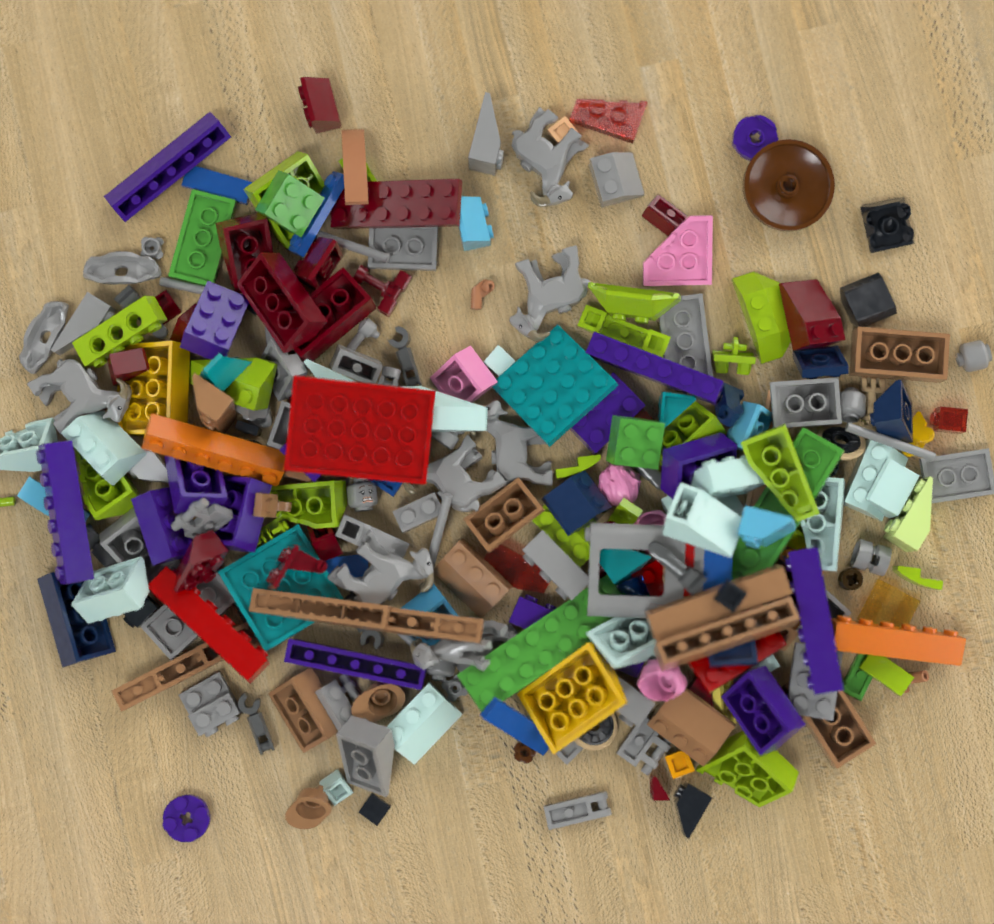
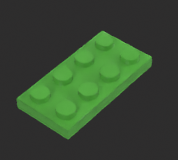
M192 189L168 275L170 278L203 286L206 285L207 281L216 282L223 254L215 223L233 219L237 205L236 200Z

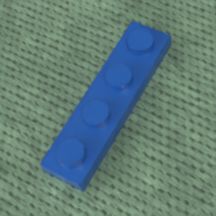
M333 171L326 178L325 186L320 193L325 199L302 237L292 236L288 248L289 251L301 257L305 256L344 189V174Z

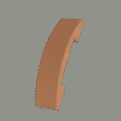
M364 129L341 130L345 205L369 204Z

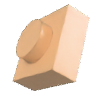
M564 116L547 129V132L558 144L571 128L576 129L567 117Z

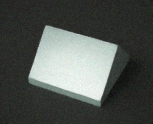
M887 458L866 499L887 518L896 517L900 514L920 475Z

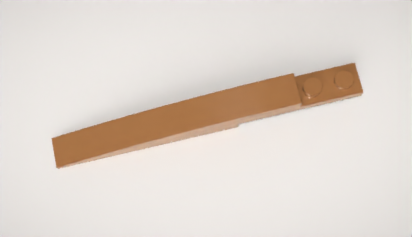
M253 588L249 608L250 612L476 644H481L485 622L483 619L257 588Z
M248 622L234 628L238 633L243 630L252 639L249 642L252 646L259 643ZM203 643L195 649L117 687L111 692L121 712L224 660L211 647Z

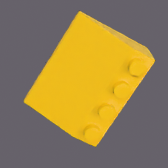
M148 342L135 345L130 344L125 347L126 351L144 348L150 370L126 381L131 386L132 395L123 419L117 423L129 436H144L151 413L188 423L190 351L180 348V342ZM120 385L117 386V392H120Z
M592 642L586 643L517 694L553 754L562 750L628 703L615 669Z

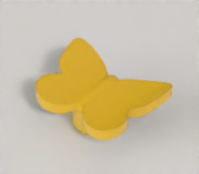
M918 411L913 417V443L909 444L923 448L925 443L933 440L935 432L932 428L927 427L925 418ZM902 451L903 455H905L906 457L914 456L912 454Z

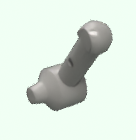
M369 318L362 320L357 330L358 333L347 345V348L355 351L365 338L373 337L377 339L380 336V333L377 331V324Z

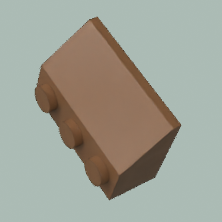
M194 373L192 380L201 425L205 429L225 434L237 418L234 399Z
M518 477L483 503L477 512L474 510L463 520L487 552L490 553L545 510Z
M464 538L458 541L433 569L434 574L480 619L513 587Z
M311 667L268 693L303 753L326 741L338 732L315 693L323 686Z
M687 687L681 695L675 696L674 699H669L667 702L661 701L647 723L649 727L703 767L717 753L736 726L733 721Z

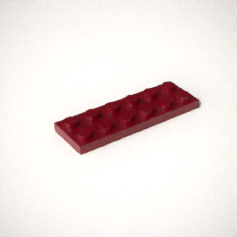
M462 180L367 182L369 204L345 205V189H343L332 208L330 227L333 229L460 226Z

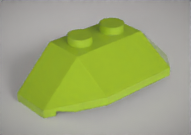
M756 272L732 278L731 280L760 364L782 358L791 340L779 288L780 282Z
M588 282L589 289L614 320L626 321L627 317L635 318L637 323L648 324L649 320H657L681 302V295L679 293Z

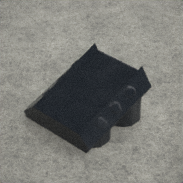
M896 197L860 206L870 253L914 244V230L909 221L911 208L905 203L904 197Z
M879 272L840 288L841 302L851 323L856 327H868L875 322L897 314L895 303Z

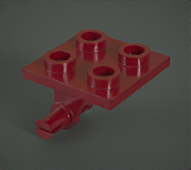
M297 545L284 548L277 559L280 561L279 566L272 569L266 579L269 582L266 588L270 590L276 589L287 569L323 573L327 568V563L301 551Z

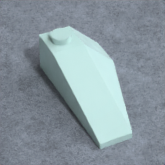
M404 386L406 388L432 390L423 386ZM438 391L435 392L431 432L487 431V407Z
M53 417L25 424L26 429L16 433L12 430L6 432L5 436L0 439V470L26 472L42 470L41 464H38L36 458L38 446L58 442Z
M828 478L815 499L820 514L804 519L801 522L807 549L815 547L819 549L822 571L837 572L845 494L844 478Z

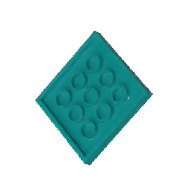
M556 325L550 331V335L547 338L537 342L496 379L498 382L492 388L550 447L618 387V384L559 325Z
M299 524L256 549L255 553L250 552L218 571L266 652L315 623L249 611L253 588L270 590L266 588L269 583L266 579L271 570L279 566L280 561L277 559L284 548L297 545L301 551L317 560L319 559ZM287 569L278 587L272 589V591L344 600L335 583L328 579L329 574L327 570L323 573Z

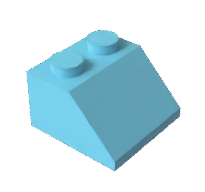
M461 196L460 226L458 227L464 251L491 246L490 239L494 238L492 226L487 225L485 217L489 216L487 204H482L481 197Z
M746 401L742 403L744 413L734 426L728 430L726 437L737 444V449L743 452L744 450L740 442L768 430L772 421V412L762 405Z
M745 506L738 535L746 543V546L759 549L760 546L767 547L795 531L796 524L792 517Z

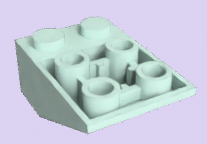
M680 483L665 518L663 535L731 558L739 539L738 530L742 517L704 490Z

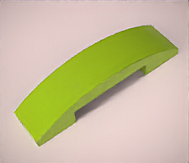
M589 305L585 306L577 325L590 333L597 332L662 358L671 339L670 336L652 329L647 330L626 321L614 320L607 312Z

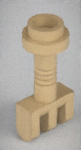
M861 377L860 392L867 394L866 416L861 419L863 427L876 428V426L871 424L870 413L874 412L876 395H882L885 392V379L880 378L878 387H876V378H870L869 386H867V377Z

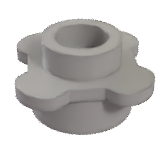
M144 237L141 240V256H150L157 260L163 257L162 245L164 241L162 238Z
M457 674L453 679L442 682V688L446 690L449 701H456L457 697L468 694L458 679Z

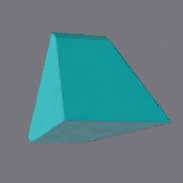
M219 353L202 370L199 376L223 392L252 362L225 357Z
M662 392L659 396L658 421L665 423V427H667L697 399L691 395Z
M604 548L600 551L599 563L613 584L621 585L629 580L632 574L642 569L652 557L631 549Z

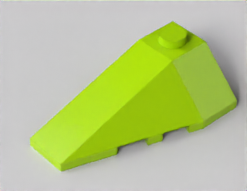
M785 423L740 442L749 465L797 522L820 514Z

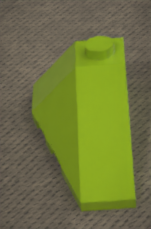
M258 357L235 358L251 361L252 363L223 392L234 399L235 405L253 411L267 409L278 364ZM191 360L189 384L193 385L192 376L194 373L200 375L202 370L212 360Z
M75 449L76 460L79 463L81 473L79 475L80 482L83 484L84 489L83 499L94 519L100 520L124 515L132 509L131 499L140 494L127 474L112 486Z
M332 480L278 485V487L271 486L270 490L271 494H278V501L292 502L291 512L277 511L276 517L315 529L339 527L347 506L346 481Z

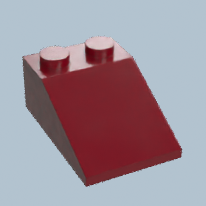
M260 213L215 223L220 248L233 290L238 293H242L237 286L238 281L261 252L273 253L268 221Z
M318 237L316 241L312 242L304 260L300 259L294 267V274L298 280L314 291L330 278L344 256L338 242L334 239Z
M817 279L779 284L793 351L826 347L846 340L841 317Z

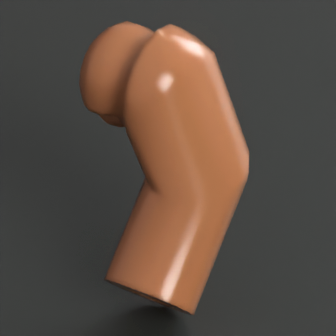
M484 279L472 288L470 309L482 310V298L495 288L492 280Z
M926 670L909 672L914 677L910 684L927 682L929 680V674ZM909 686L904 693H908L910 691Z

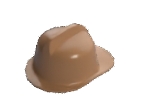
M379 681L370 685L367 691L355 699L351 708L352 715L373 723L395 714L403 707L405 693L397 685Z
M318 785L316 788H305L300 791L296 801L285 813V820L289 825L298 829H311L318 826L330 815L332 808L329 805L328 795L323 791V786Z

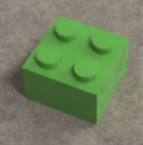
M278 170L255 210L288 232L302 237L325 198L290 174Z
M612 415L606 461L614 465L658 469L665 423L651 419Z

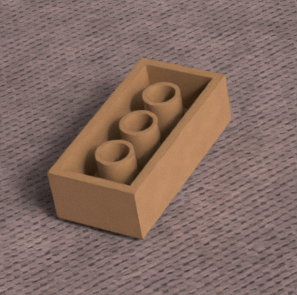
M857 327L852 331L849 376L942 383L948 379L950 334Z
M789 682L782 686L786 694ZM837 691L833 721L800 715L830 765L836 769L877 744L844 691Z

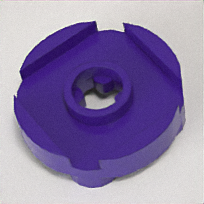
M762 115L745 117L734 129L732 146L742 158L751 161L754 155L763 147L778 141L776 126L769 118ZM758 133L761 142H751L749 135Z
M192 794L179 796L170 801L163 813L164 830L171 838L179 842H193L200 838L209 828L211 821L207 804L203 799ZM189 812L191 814L190 818L193 821L192 823L184 824L181 814L185 815Z

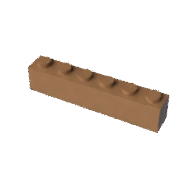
M776 564L731 580L730 582L748 593L734 613L713 599L723 584L695 593L693 596L689 595L645 611L644 613L653 639L659 642L717 622L723 618L741 614L743 611L764 606L765 603L785 599L792 592L784 568Z
M791 597L661 640L655 643L653 651L663 672L794 627L800 618Z

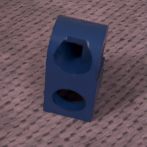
M724 383L725 385L717 405H714L715 412L722 424L733 427L744 413V409L740 404L744 397V392L741 389Z

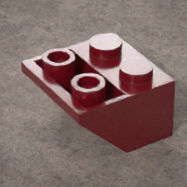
M301 77L302 86H298V91L303 106H307L303 110L309 128L313 127L316 134L342 128L329 78Z
M213 530L195 536L179 564L174 587L176 593L183 590H192L202 582L209 583L216 577V572L224 563L228 549Z

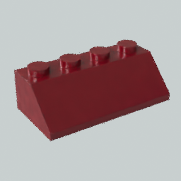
M261 252L237 283V286L283 353H288L314 338L328 322L280 253Z
M344 267L310 294V297L328 322L314 338L293 349L294 353H297L303 362L306 359L314 361L377 309L372 298Z

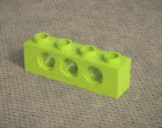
M144 295L72 342L85 367L99 368L107 363L109 354L126 351L125 347L128 345H135L144 339L143 336L147 333H154L161 329V324L166 322L167 318L155 296ZM140 316L141 325L138 327L137 319ZM120 329L123 330V336L121 339L119 337ZM102 340L105 343V347L103 350L101 349Z

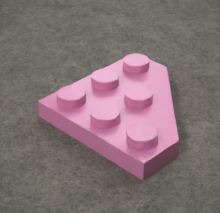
M712 215L688 216L643 261V286L712 285Z

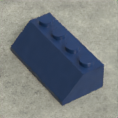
M55 572L37 578L62 668L116 652L107 619L88 624L71 605L84 581L60 584V580H57Z

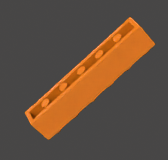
M151 413L141 449L237 476L253 478L278 487L284 474L285 455L279 449Z
M837 615V619L831 618L837 651L956 666L962 665L966 638L959 636L958 631L944 629V632H937L936 628L923 626L921 630L916 629L914 625L902 623L901 627L894 626L895 623L880 621V624H874L873 620L866 618L851 621V617Z

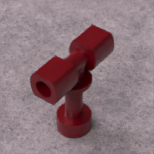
M360 265L353 278L360 285L366 282L382 291L380 296L383 299L377 310L381 314L390 317L397 306L396 300L401 291H406L412 281V276L400 270L393 282L389 280L387 283H384L370 275L369 268Z

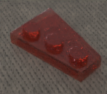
M577 99L569 121L581 127L633 144L648 101L628 103L627 100L605 102V100Z
M500 544L490 553H486L484 559L513 588L538 593L545 592L549 583L539 575L541 569L536 564L531 566L522 557V554L503 544Z

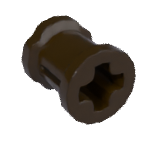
M855 569L842 571L838 576L839 585L845 590H856L862 586L863 576ZM853 575L854 584H848L849 580L846 577Z

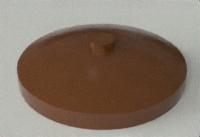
M785 139L766 145L751 159L743 177V195L750 212L762 224L778 231H798L811 226L826 213L834 196L835 181L829 162L818 149L799 140Z

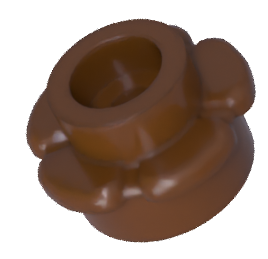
M518 742L514 746V757L518 762L530 763L533 757L536 756V751L523 743Z

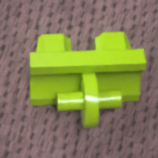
M733 337L732 343H723V349L731 351L712 350L716 373H728L729 362L737 363V374L749 375L752 364L756 362L754 353L738 352L746 351L747 344H739L738 337Z

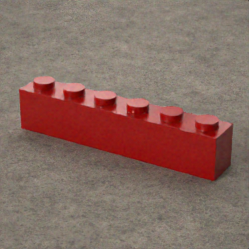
M166 566L148 584L149 591L251 684L270 664L267 659L268 653L260 646L257 648L249 643L252 639L243 630L238 633L233 628L235 623L226 615L221 617L216 612L217 606L209 599L204 601L200 598L201 592L196 587L189 591L183 590L176 593L174 587L178 570L174 568L171 571Z

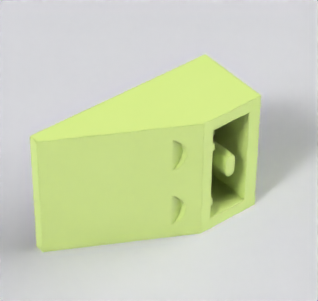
M931 476L917 480L900 514L894 520L890 519L884 528L886 533L883 538L906 552L918 551L930 532L933 478Z

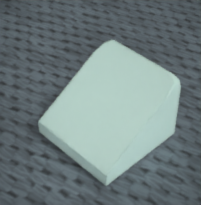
M497 345L483 363L499 377L516 361Z
M338 769L319 782L334 806L354 793Z

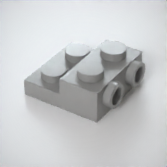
M273 338L267 344L261 359L278 364L272 391L278 401L291 400L293 376H306L308 371L305 363L301 361L297 353L293 355L283 353Z
M221 671L179 694L198 736L205 734L206 738L219 731L217 726L224 722L227 726L239 720L237 715L242 713Z

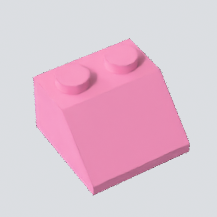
M471 346L454 354L430 377L441 393L471 403L484 395L498 382Z

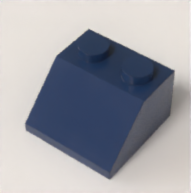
M896 380L874 402V412L870 413L871 424L876 426L878 433L906 443H913L912 402L902 380Z
M585 470L568 478L542 498V501L568 536L589 526L590 523L598 521L612 508Z

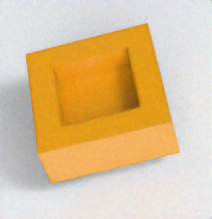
M681 750L664 756L673 779L695 771L690 756Z

